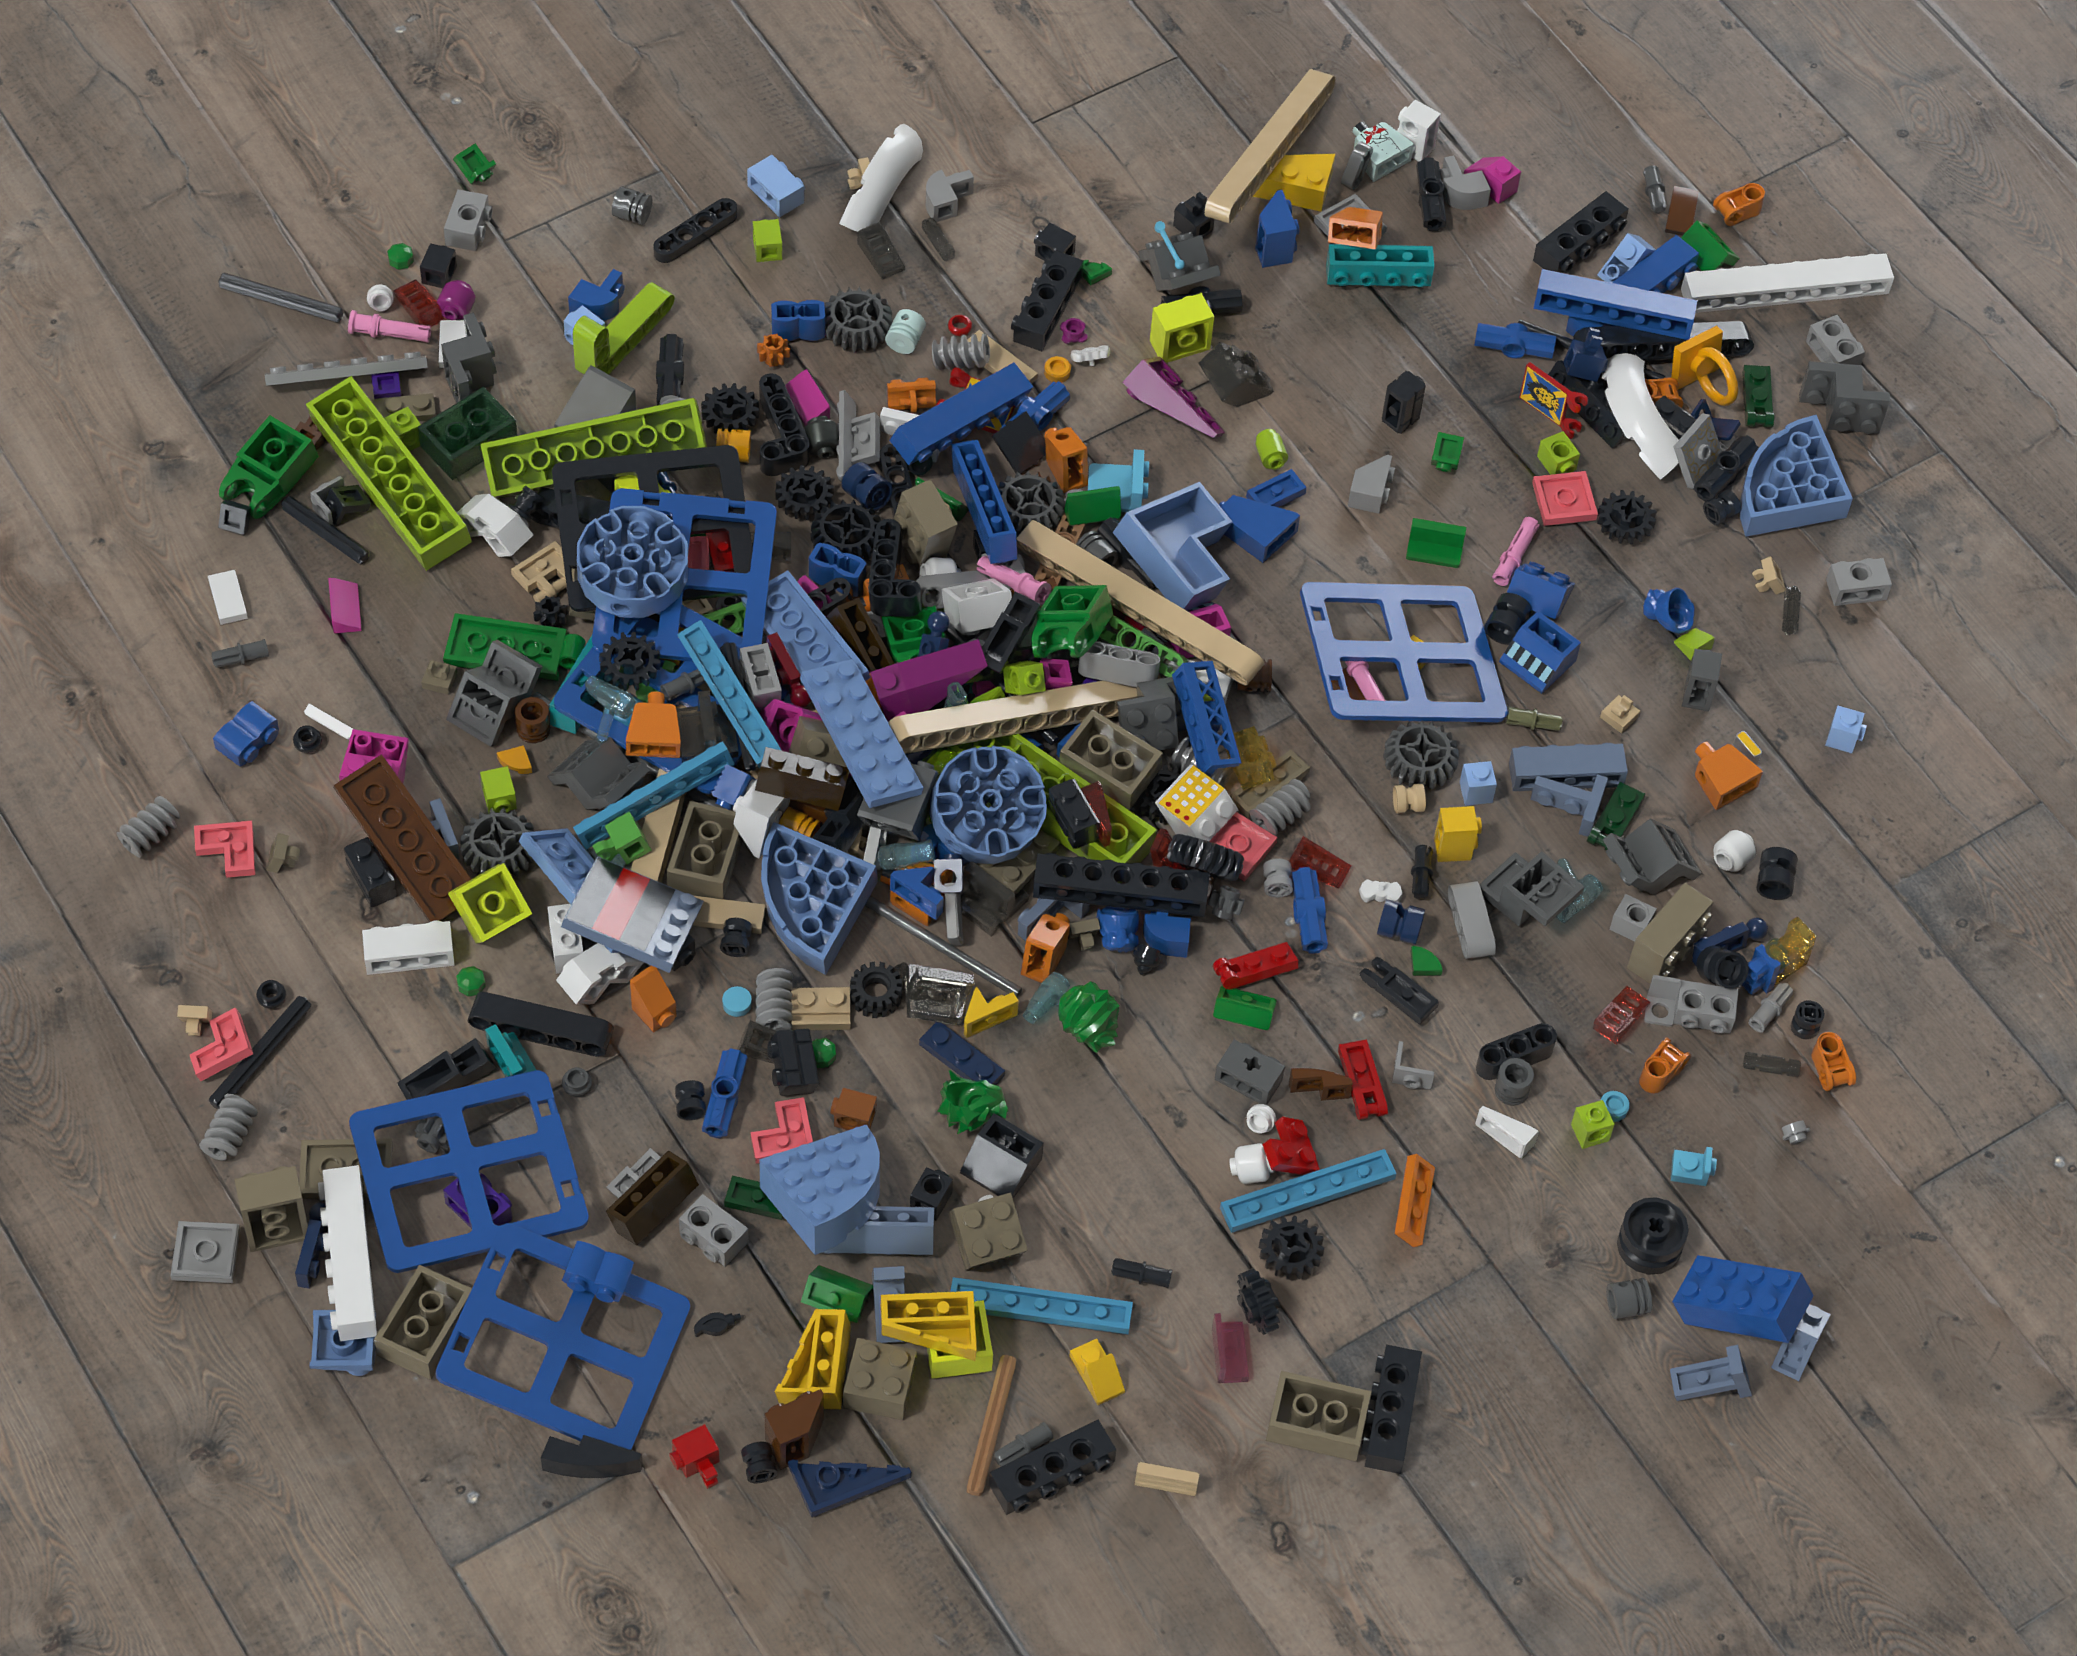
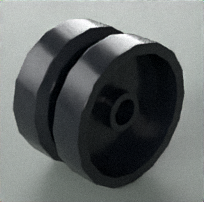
M1657 1197L1643 1198L1633 1203L1626 1211L1617 1239L1619 1255L1629 1267L1640 1273L1648 1275L1662 1274L1672 1269L1679 1261L1689 1231L1687 1218L1679 1207L1665 1199Z

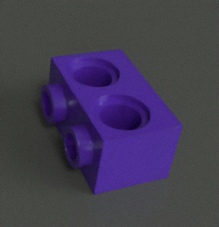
M480 1173L489 1210L497 1211L491 1215L493 1223L497 1226L512 1221L511 1201L502 1192L498 1194L492 1188L489 1179ZM457 1178L443 1189L445 1204L471 1228Z

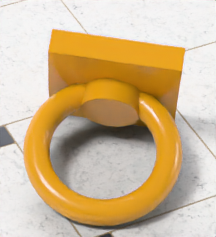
M1717 325L1674 347L1671 378L1677 379L1679 383L1677 390L1698 380L1703 391L1713 402L1721 406H1729L1737 399L1738 382L1730 362L1721 353L1723 331ZM1719 367L1726 378L1728 386L1726 396L1720 394L1708 378V374L1718 370Z

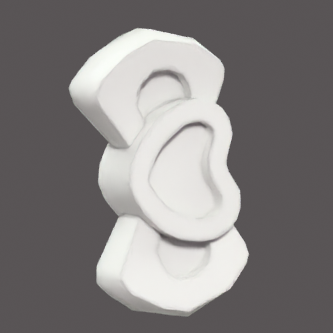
M1107 345L1097 348L1089 347L1083 350H1072L1071 360L1074 362L1089 361V365L1094 366V359L1108 358L1111 351Z
M1367 879L1361 884L1359 889L1360 896L1366 903L1373 899L1378 902H1383L1386 899L1400 902L1403 895L1401 886L1397 882H1372Z

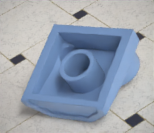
M313 1310L314 1328L310 1369L347 1371L354 1376H363L373 1371L376 1350L374 1344L375 1337L340 1341L338 1330H332L330 1312L336 1310Z

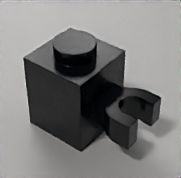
M1198 192L1196 197L1192 196L1187 201L1180 202L1174 210L1173 226L1181 233L1192 232L1193 236L1202 235L1203 238L1211 233L1214 227V219L1205 216L1207 197Z

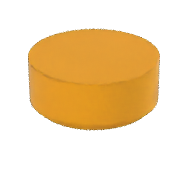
M1055 356L1045 362L1044 375L1049 381H1059L1062 383L1070 377L1071 365L1067 359Z

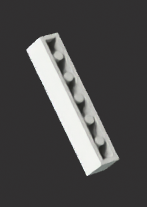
M357 1165L323 1170L324 1182L318 1183L320 1201L325 1200L326 1207L320 1208L322 1226H328V1233L323 1234L325 1252L330 1251L331 1259L325 1260L327 1278L333 1277V1285L328 1286L330 1304L335 1303L336 1311L330 1312L332 1330H338L340 1341L375 1337L377 1335L360 1168Z

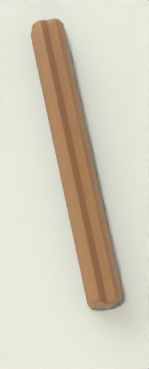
M1002 1355L1000 1357L967 1484V1493L970 1495L981 1496L984 1491L1016 1366V1358L1013 1356Z

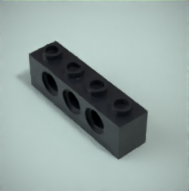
M1605 191L1538 242L1533 261L1545 270L1568 273L1575 263L1581 259H1586L1597 246H1603L1610 236L1616 232H1621L1625 228L1629 208Z
M1055 250L1050 260L1046 259L1044 261L1040 278L1036 277L1032 284L1031 295L1025 296L1020 315H1015L1012 320L1011 330H1014L1013 342L1041 352L1043 351L1082 279L1084 260Z
M1386 1344L1384 1355L1378 1354L1375 1373H1380L1379 1382L1373 1381L1370 1400H1375L1374 1410L1368 1409L1365 1427L1371 1428L1370 1436H1364L1360 1454L1366 1456L1364 1467L1401 1474L1422 1351ZM1396 1378L1402 1383L1393 1384L1388 1379ZM1384 1406H1394L1397 1409V1411H1388L1384 1408ZM1388 1433L1393 1438L1384 1439L1379 1434Z
M1098 1419L991 1471L989 1486L1006 1515L1014 1511L1020 1513L1041 1498L1046 1500L1058 1493L1059 1489L1067 1485H1078L1085 1480L1087 1475L1096 1471L1101 1473L1108 1470L1115 1462L1116 1448ZM1077 1453H1084L1088 1456V1458L1080 1460L1077 1459L1074 1455ZM1051 1466H1056L1060 1468L1061 1471L1058 1473H1051L1047 1470V1468ZM1028 1479L1034 1484L1032 1486H1023L1020 1484V1481Z

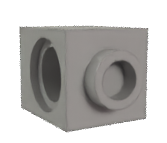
M1625 894L1613 915L1609 930L1635 942L1639 934L1654 919L1657 908Z

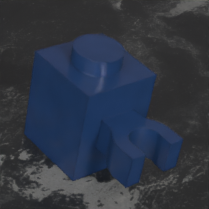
M1589 328L1585 342L1572 340L1563 361L1567 375L1597 382L1600 374L1605 372L1608 359L1605 357L1603 347L1600 346L1602 343V337H1599L1600 330Z

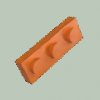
M1418 1154L1407 1156L1394 1233L1412 1247L1423 1244L1435 1167Z

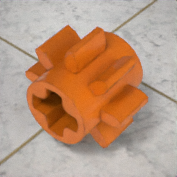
M778 334L765 335L763 343H757L759 361L765 362L769 367L784 365V358H790L788 339H782Z

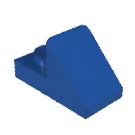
M934 867L892 872L890 875L891 891L935 920L943 913L944 897H942L938 890L930 887L934 882Z

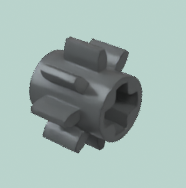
M1221 885L1219 891L1213 889L1208 905L1213 906L1212 914L1227 920H1232L1234 914L1240 915L1245 901L1239 898L1241 891L1226 885Z
M434 1116L428 1118L427 1121L421 1119L414 1130L416 1132L415 1137L418 1138V1146L430 1153H436L440 1147L446 1150L448 1141L441 1118Z

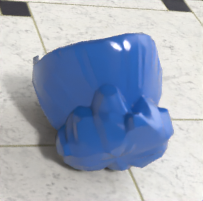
M1674 588L1667 592L1662 589L1649 590L1643 605V613L1648 619L1658 620L1666 630L1677 634L1687 632L1693 627L1694 604L1683 589Z
M1106 906L1102 910L1098 909L1096 918H1098L1100 933L1103 936V947L1109 951L1126 953L1133 951L1139 945V938L1135 934L1139 924L1138 911L1136 909L1127 910Z

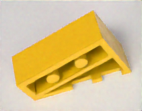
M1335 154L1284 155L1253 197L1271 200L1278 190H1283L1286 200L1289 199L1291 205L1322 212L1333 173Z
M973 1291L881 1295V1334L883 1336L975 1361L977 1350Z
M814 1310L799 1341L800 1346L794 1358L790 1359L787 1365L788 1370L781 1384L778 1383L774 1391L779 1403L787 1404L796 1400L804 1392H815L821 1389L824 1394V1409H841L851 1331L846 1310Z

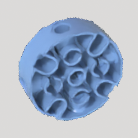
M620 506L611 509L610 513L602 515L598 519L595 518L587 524L577 542L578 581L585 596L600 610L619 617L644 618L664 611L680 597L688 581V543L683 533L681 534L680 529L673 524V520L662 512L645 506Z
M992 746L991 748L975 747L964 750L945 765L932 789L929 815L935 833L952 853L960 854L962 858L969 862L993 865L1014 859L1030 846L1046 818L1047 804L1044 785L1040 774L1029 761L1008 748ZM989 802L992 806L988 808L985 804Z

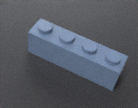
M1623 744L1521 746L1512 748L1509 760L1513 791H1533L1537 776L1579 789L1593 788L1597 775L1608 778L1605 788L1617 787L1620 782L1625 783L1628 773Z
M876 1206L867 1222L859 1230L854 1229L847 1234L845 1241L821 1253L933 1255L934 1208Z

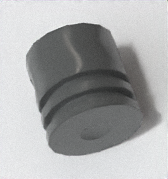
M621 186L613 200L612 215L644 225L650 215L653 198L649 194L646 195L643 192L640 193L639 191Z
M1097 531L1086 533L1076 543L1077 546L1112 567L1118 560V552Z
M1510 1058L1502 1063L1494 1088L1495 1095L1501 1102L1510 1106L1525 1102L1534 1077L1530 1064L1519 1058Z
M1645 1278L1607 1284V1303L1614 1319L1651 1313L1652 1297Z

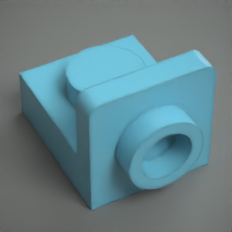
M1706 1147L1704 1154L1674 1150L1670 1181L1706 1186L1709 1176H1714L1716 1171L1717 1159L1712 1158L1713 1148Z

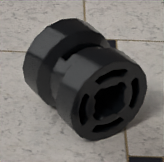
M1725 490L1716 499L1711 498L1704 502L1703 510L1706 518L1713 525L1717 526L1725 522L1727 517L1739 514L1741 504L1735 493L1731 490Z
M742 918L726 919L723 927L725 936L721 939L720 950L731 957L747 955L749 951L748 938L752 934V924Z
M1811 1000L1799 1003L1790 1025L1794 1035L1801 1039H1812L1818 1034L1825 1015L1822 1006Z
M688 1080L680 1082L675 1086V1097L679 1100L676 1112L680 1119L698 1120L706 1115V1104L702 1101L705 1095L703 1083Z
M754 1442L742 1448L741 1455L743 1462L747 1464L746 1476L748 1482L754 1484L763 1483L777 1476L776 1464L771 1461L773 1452L769 1442Z

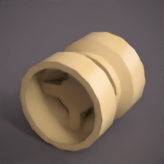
M1414 784L1408 788L1403 785H1394L1393 805L1395 813H1405L1408 809L1415 812H1424L1426 807L1424 785Z

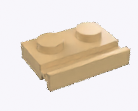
M850 987L793 988L791 990L793 995L792 1030L807 1028L810 1030H850Z

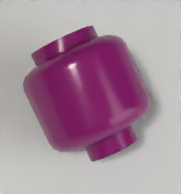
M461 280L448 282L444 285L437 299V306L446 319L462 320L464 315L470 313L476 296L468 283Z

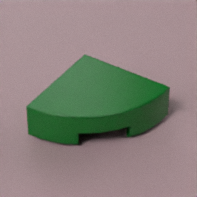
M1084 260L1083 278L1090 286L1112 275V268L1106 263L1101 262L1099 264Z
M1411 946L1413 976L1442 975L1441 963L1432 952L1422 947Z

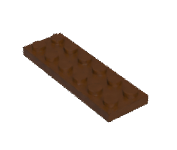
M379 755L336 783L333 787L426 919L429 922L443 921L455 913L457 909L448 892L468 882L471 878L383 755Z

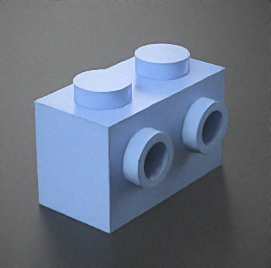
M773 155L747 169L748 187L779 218L804 203L805 186L800 178H795L788 171L787 166L783 162H779Z

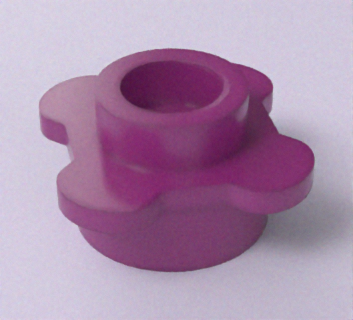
M1070 318L1060 324V330L1063 331L1062 341L1066 344L1078 341L1081 343L1085 342L1088 337L1084 332L1086 324L1077 318Z

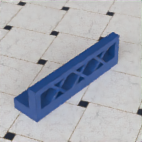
M1213 661L1182 663L1172 674L1198 769L1207 776H1211L1218 768L1238 767L1242 762ZM1196 670H1206L1209 679L1207 684L1197 678ZM1205 693L1215 700L1216 707L1214 710L1204 703L1203 696ZM1212 719L1222 725L1223 733L1221 736L1212 730L1210 725ZM1219 745L1229 751L1231 759L1220 760L1217 750Z

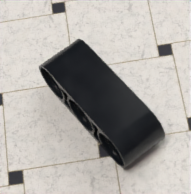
M1541 1023L1482 1046L1476 1063L1477 1074L1485 1080L1497 1079L1502 1063L1510 1058L1525 1060L1530 1065L1548 1059L1553 1053L1557 1039L1556 1030L1549 1024ZM1537 1040H1543V1041H1545L1546 1043L1543 1044V1043L1538 1042ZM1511 1050H1518L1521 1053H1514ZM1486 1060H1492V1061H1494L1495 1063H1494V1064L1488 1063V1062H1486Z

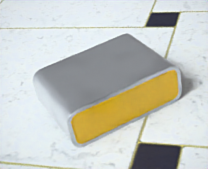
M1745 731L1739 732L1736 735L1733 746L1755 765H1758L1762 750Z

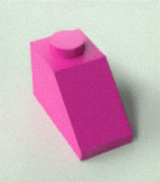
M1504 156L1482 158L1464 170V174L1482 170L1491 189L1490 197L1498 204L1515 194L1518 190L1521 171Z

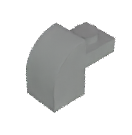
M1454 155L1444 157L1443 168L1440 169L1441 181L1444 184V201L1448 205L1461 210L1487 207L1491 189L1482 170L1462 174Z
M939 170L930 176L926 184L925 205L933 223L956 217L958 198L973 194L974 176L970 170L954 173L947 177L943 170Z

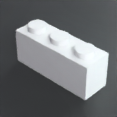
M431 921L426 924H402L398 927H373L369 930H362L367 975L455 966L450 921Z

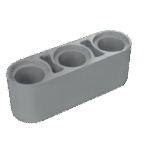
M975 570L925 575L918 578L916 582L921 587L922 604L925 607L935 606L938 609L944 608L943 588L991 578ZM933 589L929 595H925L927 591Z
M1095 642L1079 659L1078 672L1088 678L1137 687L1136 683L1158 679L1160 657L1151 652Z
M1478 881L1449 885V904L1465 959L1495 955L1494 934Z

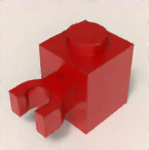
M705 1424L672 1440V1452L669 1453V1456L676 1470L682 1469L686 1478L699 1472L707 1489L718 1484L716 1478L718 1473L713 1465L720 1462L719 1448Z

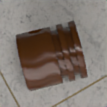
M1263 659V667L1248 685H1242L1236 681L1237 691L1257 692V689H1259L1260 692H1264V689H1266V692H1271L1272 659H1268L1267 662Z
M528 697L521 700L515 708L518 736L527 743L536 744L544 741L549 736L551 729L547 703L537 697Z

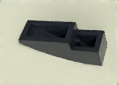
M1015 591L1004 613L1000 614L982 647L988 665L987 668L1001 674L1038 616L1037 613L1040 610L1039 603Z
M852 775L846 781L839 811L825 808L824 812L827 820L813 836V839L845 853L852 846L863 825L862 820L857 814L864 797Z
M474 1038L452 1054L447 1050L397 1082L406 1100L465 1087L495 1070L496 1066L484 1045Z
M583 1435L579 1445L550 1436L541 1455L542 1471L577 1478L619 1477L641 1472L643 1467L641 1453Z

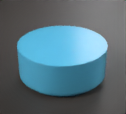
M738 986L726 990L722 998L724 1011L734 1017L747 1014L752 1006V998L749 991Z
M1618 1091L1605 1093L1601 1100L1604 1101L1613 1122L1624 1119L1629 1110L1628 1098Z

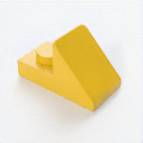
M975 987L964 1019V1036L969 1038L1017 1016L1019 1000L1014 992L1005 996H996L987 1003L978 987Z
M1097 1338L1070 1350L1069 1356L1097 1405L1125 1393L1113 1354L1106 1355Z

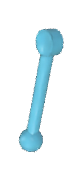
M1156 222L1154 229L1164 239L1175 260V267L1179 270L1183 269L1185 262L1179 258L1168 238L1164 222Z

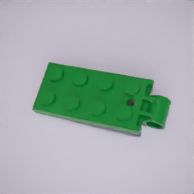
M455 613L443 662L471 669L480 667L484 663L492 641L499 640L543 666L538 678L559 681V666L571 669L584 649L586 641L580 635L569 634V631L564 628Z

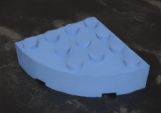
M1817 415L1802 418L1786 425L1785 429L1768 437L1756 451L1748 467L1740 498V520L1745 537L1847 518L1853 498Z
M773 822L765 840L761 870V882L769 918L778 936L789 950L806 965L826 975L878 882L877 868L871 863Z
M867 1125L855 1127L851 1130L760 1159V1188L814 1255L831 1249L845 1241L847 1234L854 1229L859 1230L875 1210L880 1195V1152L876 1139Z

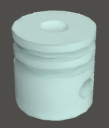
M909 309L900 310L885 336L887 345L901 354L912 353L926 327L924 318L915 311Z

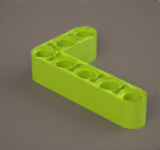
M650 282L607 327L602 326L585 315L579 318L572 333L575 369L585 374L592 365L609 375L671 310L675 301V295Z

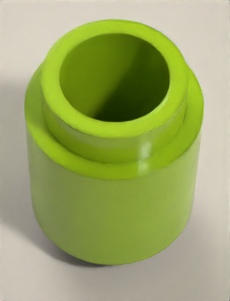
M1265 429L1258 433L1255 445L1263 466L1273 470L1281 468L1287 462L1288 454L1280 434L1276 433L1274 429Z

